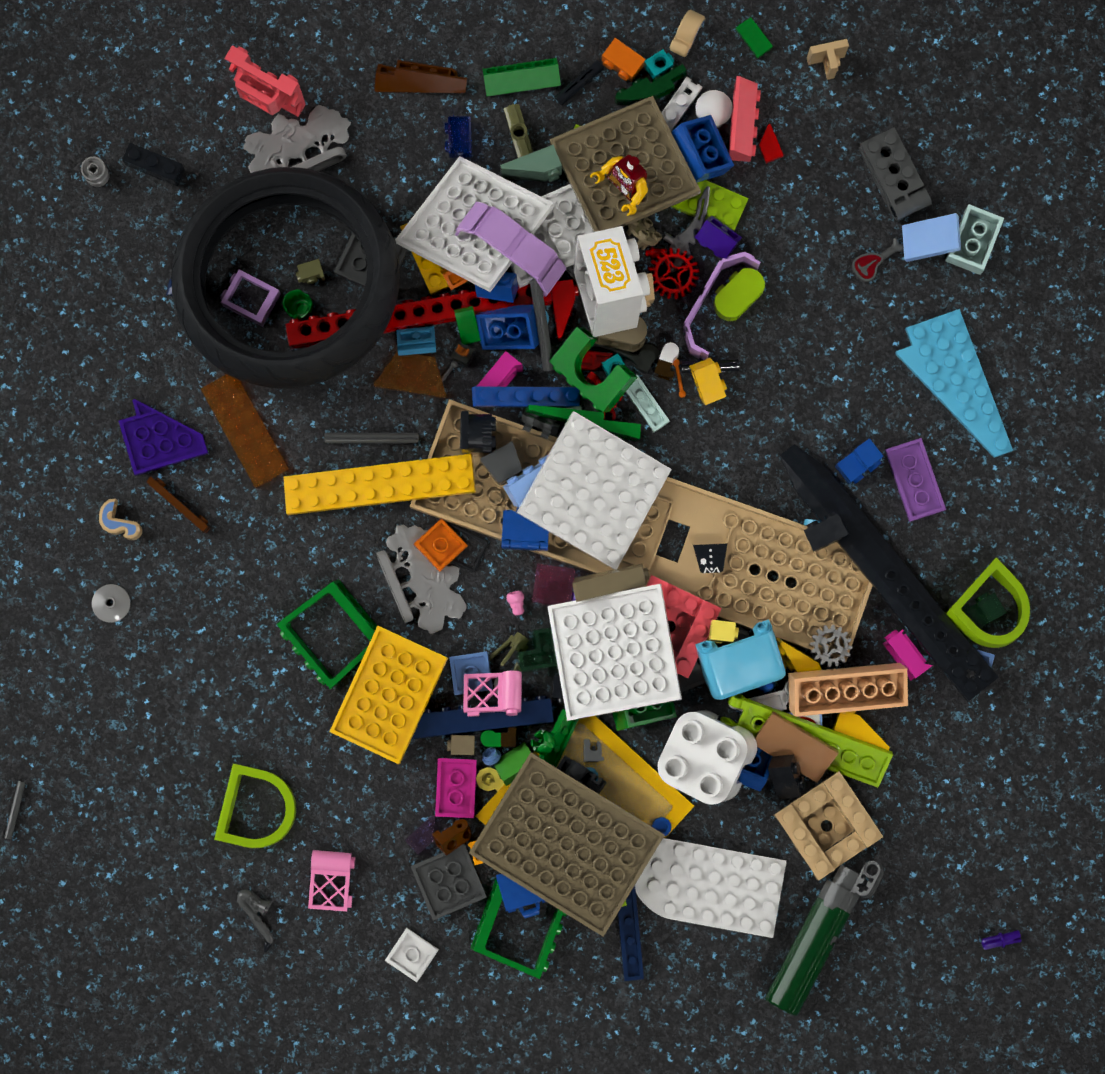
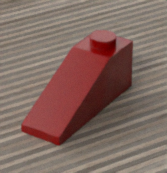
M573 279L557 281L551 289L558 342L563 339L575 304V296H579L578 286L573 284Z

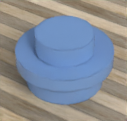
M490 747L482 753V761L485 765H495L500 760L501 753L496 748Z

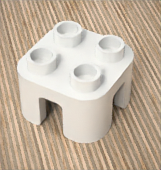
M701 710L685 713L677 720L659 758L658 773L666 784L703 803L718 804L732 799L739 792L742 783L737 780L743 767L751 764L757 753V742L749 730L741 726H728L717 720L719 717L717 714Z

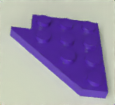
M136 399L132 400L136 416L118 421L135 476L209 454L204 436L201 433Z

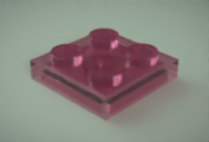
M537 564L532 602L548 605L570 602L575 569Z

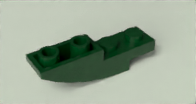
M683 64L680 66L675 65L664 76H656L652 83L647 77L643 80L639 78L632 83L633 86L630 88H623L616 93L615 103L616 105H632L651 96L655 100L674 92L675 85L673 83L686 76L687 69Z

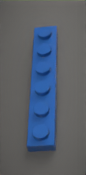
M472 387L473 407L580 406L579 389L577 387Z

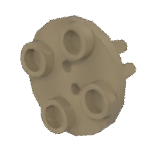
M647 217L627 225L629 228L626 232L627 235L630 236L632 234L633 237L635 236L639 239L637 242L638 249L644 250L648 245L655 246L662 239L661 234L654 229L653 222Z

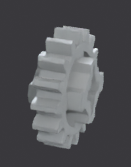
M825 625L823 626V632L820 629L816 630L818 636L812 635L815 642L810 643V646H814V649L810 652L816 653L814 660L821 659L820 665L827 662L828 667H831L832 663L835 666H839V660L844 663V656L850 657L847 650L852 649V646L848 645L852 639H846L848 632L841 633L842 627L835 630L834 625H831L830 629ZM827 633H833L831 638H825L822 636ZM839 638L842 639L844 648L840 646ZM834 640L833 646L836 648L828 652L829 646L827 643ZM818 644L822 646V654L819 651ZM836 653L840 655L835 659H829L831 654Z

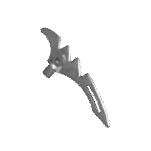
M709 186L705 188L698 200L697 211L691 224L675 238L668 233L663 240L671 244L669 248L673 249V254H676L677 248H680V255L687 251L686 255L689 256V243L696 244L694 230L699 231L704 224L709 203ZM702 199H705L703 212L700 221H698L702 205ZM674 258L673 265L681 267L684 262ZM671 268L670 274L676 272L677 270L674 271V269Z

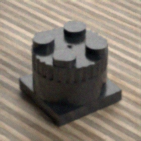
M461 412L460 450L462 455L469 453H492V450H496V436H492V431H496V417H492V414Z

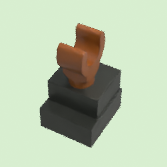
M458 343L451 359L468 367L476 352L474 349Z

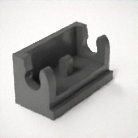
M584 739V762H603L604 757H602L601 743L597 742V750L595 746H592L591 750L590 740Z

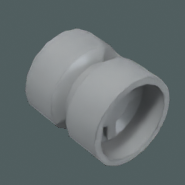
M95 156L88 157L82 162L81 173L90 185L101 187L108 182L110 172L100 158Z

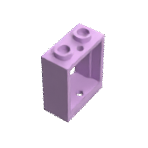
M238 270L237 274L234 273L232 275L228 290L225 289L220 298L222 300L221 304L263 327L281 293L269 284ZM242 278L269 292L257 315L229 302Z

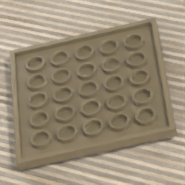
M653 96L549 139L550 144L555 147L562 164V169L593 232L627 226L701 194V190ZM635 156L639 159V164L647 171L646 182L648 192L640 204L636 205L637 211L634 215L627 216L629 209L625 212L621 211L623 205L630 204L631 202L607 178V174H605V179L595 184L598 181L597 175L590 178L592 173L601 171V167L613 157Z

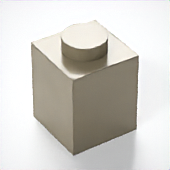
M451 735V739L447 741V751H451V755L475 756V736Z

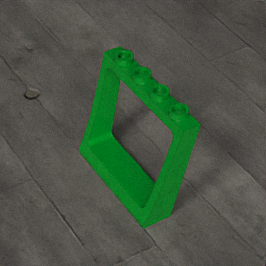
M339 579L331 582L276 624L281 629L280 635L286 641L290 640L294 645L292 647L293 651L305 658L306 661L304 663L306 667L310 670L314 669L318 674L317 680L322 685L326 684L329 689L334 688L361 663L368 646L339 674L333 677L293 630L290 623L326 595L331 594L368 640L371 641L377 628L376 623Z
M495 878L470 949L540 979L542 972H546L548 969L549 961H547L549 953L552 954L556 946V943L553 942L555 935H559L562 930L563 924L560 923L562 916L567 914L556 908L534 968L526 967L489 951L485 946L502 902L499 886Z

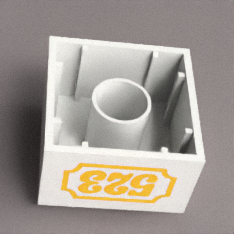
M623 226L577 236L573 272L593 337L637 328L640 313L647 311L645 296L650 295L649 281L645 272H636L634 262L640 259L638 245L635 238L626 239Z

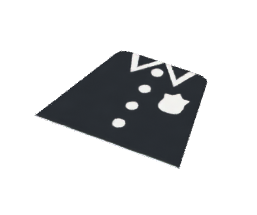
M728 543L693 545L701 573L723 572Z

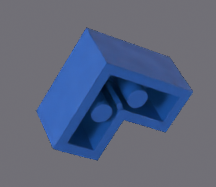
M505 272L491 292L475 285L476 296L513 303L518 291L516 273Z
M869 438L854 449L851 454L837 463L835 468L848 484L852 482L856 484L864 478L862 474L869 470L871 473L882 463L880 460L884 456Z

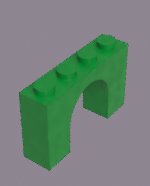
M576 327L549 362L557 373L563 374L567 378L568 384L573 387L576 386L580 390L579 394L583 398L589 399L594 403L593 407L597 411L610 412L638 377L625 365H617L602 383L593 385L588 382L582 373V360L597 339L585 327Z

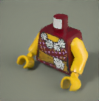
M631 155L613 157L601 167V171H596L590 175V178L598 176V181L595 182L597 184L605 179V174H607V178L631 202L630 204L623 205L621 209L622 212L629 209L627 216L636 213V205L640 204L648 192L646 182L647 171L639 164V159Z

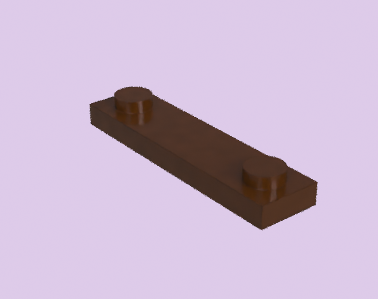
M150 476L147 484L204 534L210 530L207 526L209 522L203 516L199 515L197 517L164 488L166 484L158 477L153 479Z

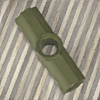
M512 104L507 106L503 110L517 158L533 153L520 105ZM517 130H521L524 132V135L517 137L514 133Z

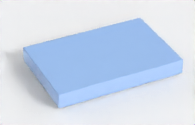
M957 213L902 225L904 260L906 262L961 250L959 217Z

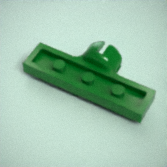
M562 709L551 732L545 730L536 732L534 736L539 738L537 742L532 739L531 746L535 752L539 753V758L557 767L579 719L567 721L566 711Z

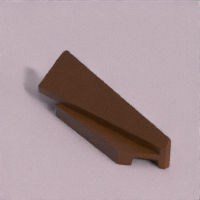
M397 60L396 67L378 64L374 91L465 93L467 78L458 77L457 71L453 68Z

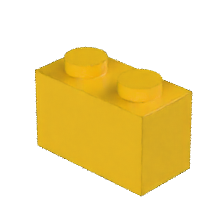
M708 358L689 366L700 399L705 405L726 397L724 390H727L724 380L720 379L719 373H721L718 362Z

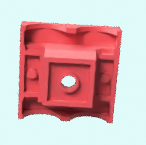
M231 46L224 59L231 62L229 71L234 72L237 68V73L233 80L236 82L235 87L240 98L270 115L276 114L283 108L299 117L306 104L298 80L289 74L288 76L281 74L277 80L278 77L271 72L265 73L261 71V67L251 62L247 50L240 46L238 48Z
M651 575L646 586L662 584L668 621H673L676 625L675 630L670 632L677 673L689 678L698 659L695 644L707 640L710 633V623L712 620L717 619L722 608Z

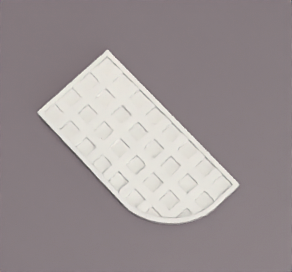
M663 838L635 884L636 894L650 910L667 919L773 938L786 860Z

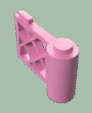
M504 671L503 673L464 674L463 712L467 713L468 717L480 716V713L506 712L508 716H516L518 712H521V672ZM491 678H498V685L491 690L486 683ZM469 679H477L481 684L473 691L469 688ZM485 686L490 693L482 700L476 693ZM494 695L498 699V707H489L486 702ZM473 696L481 701L475 708H468V701Z
M312 851L308 909L347 912L348 908L352 907V896L349 895L350 871L355 868V857H352V853ZM315 874L324 875L328 881L319 887L315 882ZM337 876H346L345 885L340 889L332 881ZM328 883H331L337 890L330 898L322 890ZM318 892L326 899L321 905L313 904V897ZM339 893L344 899V906H336L331 899Z

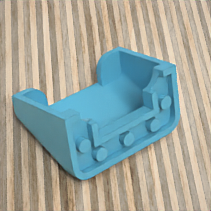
M769 619L759 622L753 627L754 636L718 648L715 642L709 640L695 644L703 677L714 699H726L778 681L785 676L784 663Z

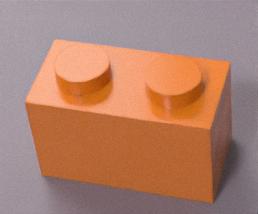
M614 38L602 54V62L607 69H614L618 72L620 78L633 82L644 67V61L646 60L616 38Z

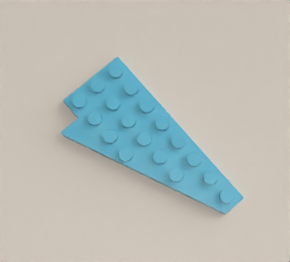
M960 309L907 327L905 330L911 346L896 351V356L993 458L1012 452V446Z

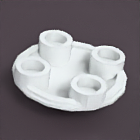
M709 90L698 98L696 103V116L698 118L711 115L716 127H721L731 118L733 112L732 102L724 92Z

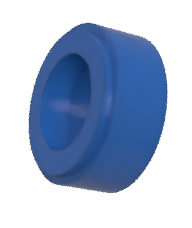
M664 817L657 818L652 823V827L665 836L671 831V823Z

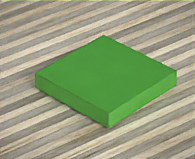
M525 742L501 756L498 763L494 765L506 786L513 782L531 752Z

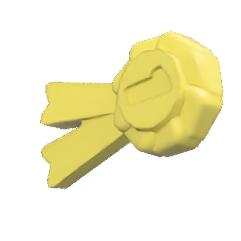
M491 767L481 769L476 778L479 788L485 791L495 789L498 792L504 785L497 770Z

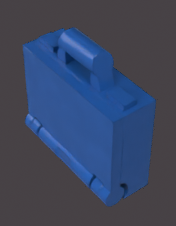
M517 507L516 511H503L502 549L548 551L549 531L516 513L519 507Z
M503 874L496 875L506 912L511 913L519 909L524 918L539 915L540 902L545 903V900ZM531 904H535L536 906L535 908H531L528 910L523 909L524 906H528Z

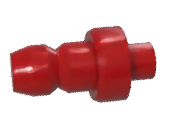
M650 247L649 250L645 251V255L650 256V259H654L656 254L663 256L662 250H665L667 253V249Z

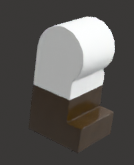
M670 342L664 345L654 372V376L673 382L675 371L671 370L673 362L679 357V348L675 343Z

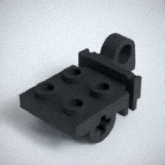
M567 756L563 757L557 769L600 794L606 784V781L601 777L596 781L598 776L595 773H592L586 767Z

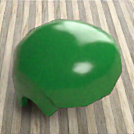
M300 289L289 291L284 296L283 307L291 318L303 320L312 313L314 306L312 299Z

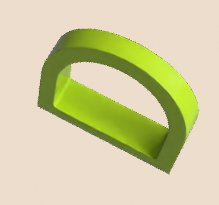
M995 558L949 609L946 615L973 642L984 647L1000 648L1013 643L1024 632L1029 622L1030 604L1022 584L999 559ZM989 576H993L1011 593L1018 607V621L1014 630L1001 636L991 635L982 631L961 609Z
M233 764L214 840L249 848H264L282 840L292 828L296 816V801L291 788L283 779L273 773ZM242 775L263 779L272 783L279 789L284 798L286 807L284 820L273 834L265 838L250 839L228 833Z

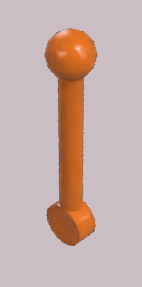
M676 359L673 362V366L676 369L680 389L679 396L683 398L686 396V392L683 390L679 370L680 361Z

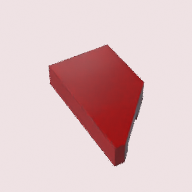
M771 124L767 126L759 144V149L766 164L784 156Z
M588 351L582 360V370L596 371L601 367L602 362L613 356V353Z

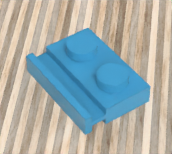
M434 326L396 330L398 356L436 352Z

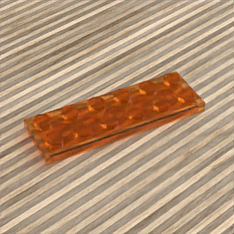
M226 374L201 388L203 395L255 488L289 470L240 380Z

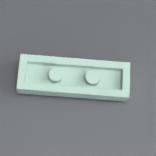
M636 375L638 378L629 387L626 394L652 431L656 432L670 421L640 377Z

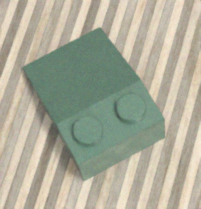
M554 145L500 165L501 176L505 179L540 182L549 180V182H553L562 175V164Z

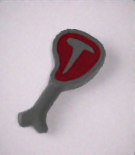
M893 238L892 245L882 253H865L858 256L852 262L854 274L862 282L868 283L876 277L878 266L886 258L895 252L904 251L903 244H900L897 238Z

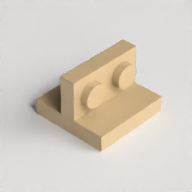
M844 39L811 46L807 55L808 65L823 62L827 80L835 78L838 66H840V58H844L848 50V40Z

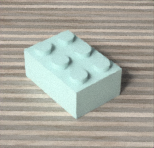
M969 204L959 224L961 250L948 253L945 261L981 275L1004 218Z

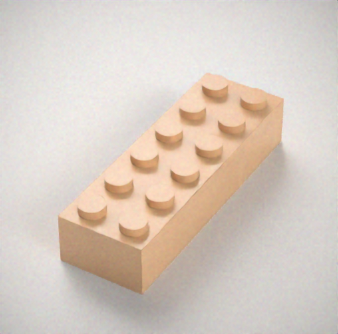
M901 663L788 673L789 711L795 717L908 706L907 668Z

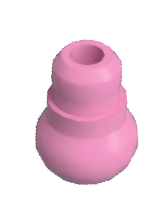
M522 591L508 593L506 598L515 616L522 615L524 613V593Z

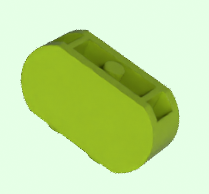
M744 268L739 273L735 271L729 277L730 282L726 286L722 284L715 291L717 295L714 299V310L721 319L736 321L763 294L765 281L763 276L755 269Z

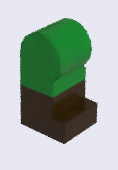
M508 727V733H495L492 730H486L481 735V742L486 747H516V727Z

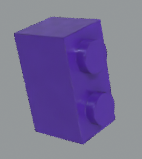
M710 216L695 236L700 245L708 247L715 256L721 259H727L742 239L740 235L714 216Z

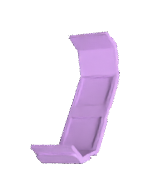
M476 202L456 229V236L461 231L477 235L534 277L543 291V297L549 294L566 270L562 260L558 258L557 253L494 206L491 207L487 204Z
M742 252L728 256L727 259L719 260L704 287L702 295L698 297L684 322L683 332L685 333L684 337L690 355L698 359H708L710 352L695 345L690 325L722 269L740 264L758 270L761 262L756 260L751 254Z

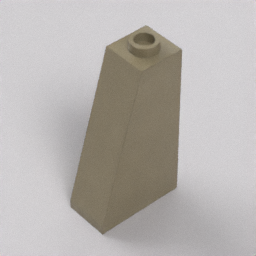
M638 564L617 570L576 577L572 582L576 602L644 586L649 579L648 569L643 567V564Z

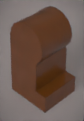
M458 819L451 827L441 833L437 830L432 836L437 847L447 856L471 838L472 832L465 819Z

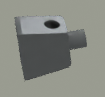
M513 442L480 458L482 465L499 486L504 484L509 478L523 473Z

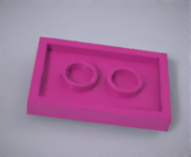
M438 758L435 817L474 818L477 760Z

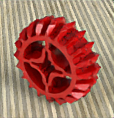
M669 248V254L662 250L663 257L659 254L655 255L659 260L658 262L651 260L655 268L649 267L648 270L654 272L652 274L654 278L653 285L657 284L654 291L657 292L661 289V297L667 292V299H670L671 294H674V298L678 299V293L685 297L684 290L688 293L692 292L689 285L696 287L692 280H698L699 277L693 276V273H698L699 269H693L697 262L690 263L693 256L691 255L687 259L685 257L687 251L680 255V248H677L676 254H673V249ZM670 258L679 259L686 265L676 267ZM665 261L667 273L658 277V268ZM671 268L674 269V271H679V273L676 275V279H673V276L672 278L668 276V274H670ZM689 270V279L682 286L680 275ZM671 280L677 289H669L661 282Z

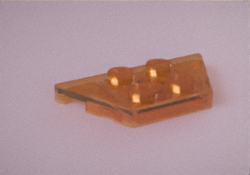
M397 351L391 362L383 370V373L374 382V387L445 399L447 397L435 357L417 354L398 356Z

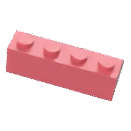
M741 76L736 77L734 85L728 153L734 161L750 162L751 157L755 156L756 145H753V138H757L758 127H755L754 123L759 117V108H756V101L760 102L761 90H757V83Z

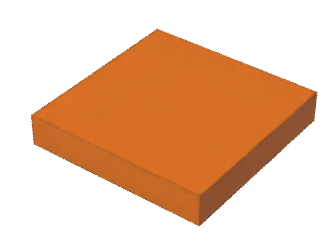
M440 519L413 544L439 572L468 547L443 519Z

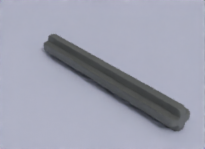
M536 279L530 281L542 367L544 371L553 370V365L549 361L552 358L543 291Z
M325 433L324 441L325 443H418L419 434Z

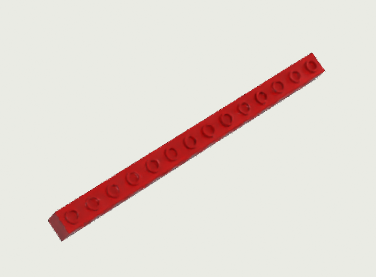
M530 284L521 288L518 286V297L513 303L498 301L493 304L487 298L477 297L476 291L469 292V290L459 291L456 295L444 293L439 295L438 298L433 299L431 296L421 298V301L415 302L413 300H404L402 304L395 306L391 320L384 333L454 322L456 317L454 309L451 308L454 302H459L462 304L461 308L471 306V300H480V304L477 307H473L475 317L480 312L516 305H533L532 297L526 295V292L531 287ZM551 291L546 297L544 296L545 306L552 305ZM440 305L443 307V310L440 313L433 312V307ZM421 308L424 310V314L416 316L414 311ZM356 309L347 310L345 314L339 315L337 312L329 313L327 317L322 318L320 316H311L308 320L301 321V319L290 320V323L285 324L290 349L313 346L327 339L340 329L339 325L341 322L350 319ZM400 311L406 314L401 320L395 318L396 313ZM323 325H330L328 332L320 331ZM304 328L312 329L311 333L307 336L302 335V330Z

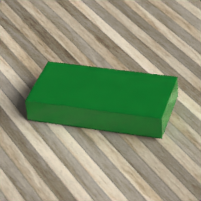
M751 17L735 28L757 59L773 48Z
M473 306L454 310L462 344L481 341Z

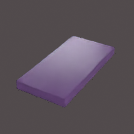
M922 438L885 449L909 522L945 511L946 507Z

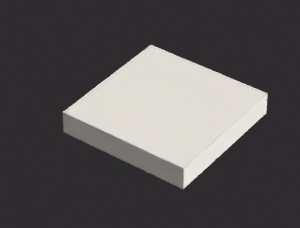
M406 928L385 961L415 982H418L439 949Z

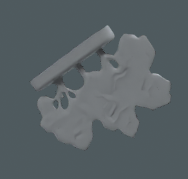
M317 105L310 112L305 126H300L299 121L291 118L288 120L285 116L277 114L271 123V134L259 131L248 135L245 139L244 150L250 154H255V158L248 166L250 173L269 168L288 167L289 159L301 158L303 161L292 167L321 171L341 162L347 156L342 147H335L328 151L327 149L332 142L337 144L347 142L349 138L347 129L351 122L348 118H342L339 111L328 109L321 105ZM327 134V142H324L325 145H322V137ZM317 147L321 150V154L307 160L305 151L308 148ZM277 159H280L282 164H278Z
M397 525L395 533L389 536L386 541L387 547L397 552L395 563L390 561L385 550L377 552L376 556L403 621L408 623L413 620L410 608L415 607L420 611L417 622L418 627L428 630L430 634H433L443 629L444 617L446 615L450 618L460 619L467 608L461 594L450 590V586L458 581L460 568L451 565L446 566L439 572L413 545L428 530H423L415 525L409 528L405 525ZM399 547H402L401 552H398ZM407 551L409 554L407 559L401 562L400 560L403 559L401 555ZM408 562L410 566H405L404 564ZM399 567L408 569L411 575L410 580L400 584L395 570ZM410 587L416 593V597L412 602H407L402 590L403 588ZM423 602L426 604L425 606L419 605V603Z

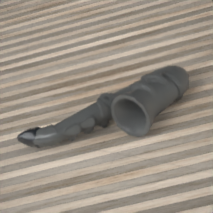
M248 889L241 890L237 895V902L266 939L264 952H267L274 938L272 933H270L269 927L262 921V917L258 915V912L264 916L270 908L271 901L261 899Z

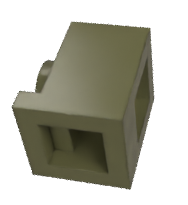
M319 259L297 265L299 271L295 273L299 283L307 282V284H313L318 281V278H321L322 281L326 280Z

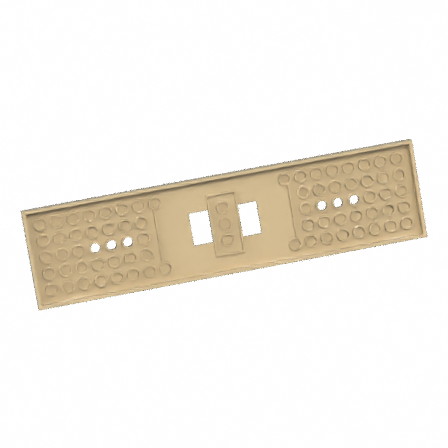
M449 399L427 459L462 455L460 450V419L462 411H468L469 414L489 413ZM492 415V417H496V431H492V436H496V450L513 442L522 470L532 465L534 467L539 464L538 460L549 455L557 440V437L549 435L548 439L540 437L542 433L540 431L531 429L528 432L522 430L523 425ZM469 453L473 455L476 493L411 501V509L502 541L503 511H516L517 509L504 490V485L499 486L480 462V458L490 453ZM667 477L617 568L643 564V567L648 569L649 579L653 575L722 608L717 618L728 622H736V625L753 630L757 623L769 619L775 638L778 637L789 644L809 651L814 649V646H810L811 642H815L812 635L818 636L816 630L820 629L823 632V626L825 625L828 629H830L831 625H834L835 630L842 627L841 633L848 632L846 639H852L848 643L849 646H852L873 586L837 542L815 552L804 533V530L808 528L807 526ZM668 520L690 527L678 563L656 555ZM550 532L548 551H531L593 574L614 570ZM728 543L723 572L701 573L693 545ZM751 565L759 566L760 573L758 575L750 573L749 567ZM770 571H775L778 574L777 581H770L767 574ZM791 577L796 580L794 588L786 586L787 578ZM833 633L824 634L822 637L831 638ZM839 638L840 646L844 648L843 641ZM834 640L827 643L829 646L828 652L836 648L833 646ZM818 644L819 651L822 654V646ZM834 653L829 658L835 659L840 655Z

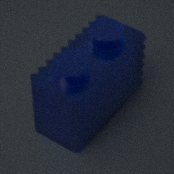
M449 116L448 123H445V134L449 135V141H445V152H449L450 158H458L459 156L472 157L471 116Z

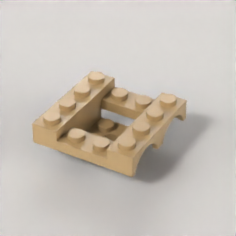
M840 771L774 814L818 881L865 848L883 838V835ZM824 820L831 822L832 827L828 832L823 831L821 828V823Z

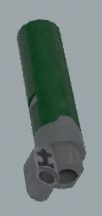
M869 861L864 865L860 874L840 865L833 881L831 882L826 879L803 927L800 929L765 997L766 1001L794 1016L799 1014L859 896L870 898L875 893L884 875V869L875 861ZM877 866V874L871 876L869 874L871 867ZM866 876L869 879L873 880V882L871 883L870 881L866 880ZM862 885H863V886H867V887H868V890H867V891H865V890L863 891V890L861 889Z

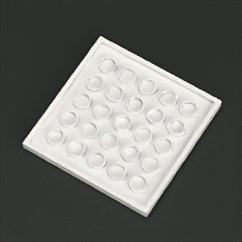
M459 156L395 240L396 244L491 292L510 267L512 261L477 235L461 231L456 236L455 233L459 224L476 202H480L491 207L494 206L517 222L526 231L534 234L554 208V204Z
M573 411L516 513L612 569L617 570L672 469Z
M662 584L616 592L579 602L575 600L548 606L567 721L682 700Z

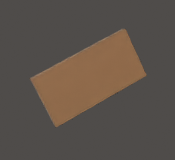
M774 711L755 736L757 747L773 757L794 754L796 762L800 764V773L816 783L839 754L837 749Z

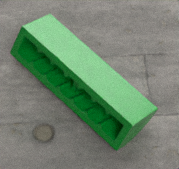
M557 58L482 69L486 96L561 86Z

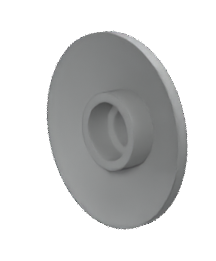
M104 585L95 592L92 598L93 612L102 621L109 623L120 621L129 612L130 597L126 590L118 585ZM109 599L113 600L112 606H107Z

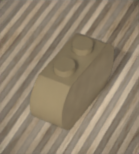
M639 317L637 328L595 337L597 339L595 344L630 352L638 351L645 343L647 325Z

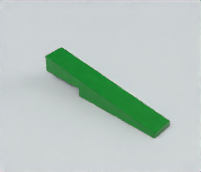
M528 405L525 408L526 413L564 423L567 422L574 411L617 437L635 442L640 439L641 424L604 420V412Z

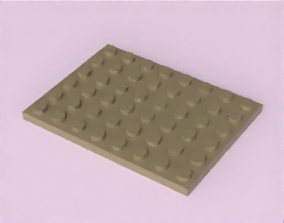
M530 752L469 854L604 937L665 835Z

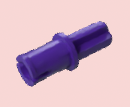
M1019 930L1004 934L1000 932L996 936L983 938L981 943L983 949L987 950L1000 946L1005 948V945L1020 943L1022 940L1019 939L1021 938Z

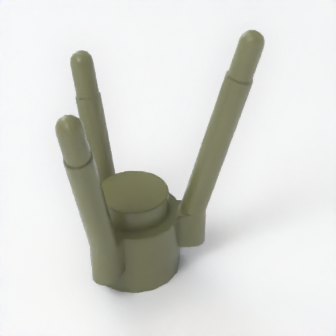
M519 632L514 636L511 635L504 644L489 656V661L509 645L511 649L500 665L504 666L514 651L519 652L521 650L513 671H517L524 653L528 649L527 643L529 640Z

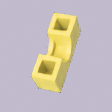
M712 620L707 640L715 642L716 645H728L738 639L739 628L736 627V622Z

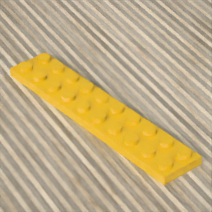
M464 454L284 476L286 514L294 515L476 493L473 455Z

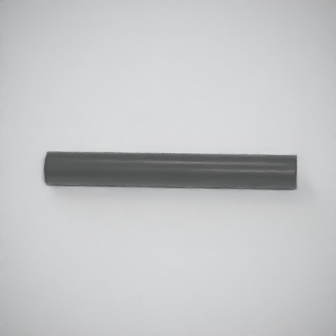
M18 781L4 836L6 839L12 840L25 782Z

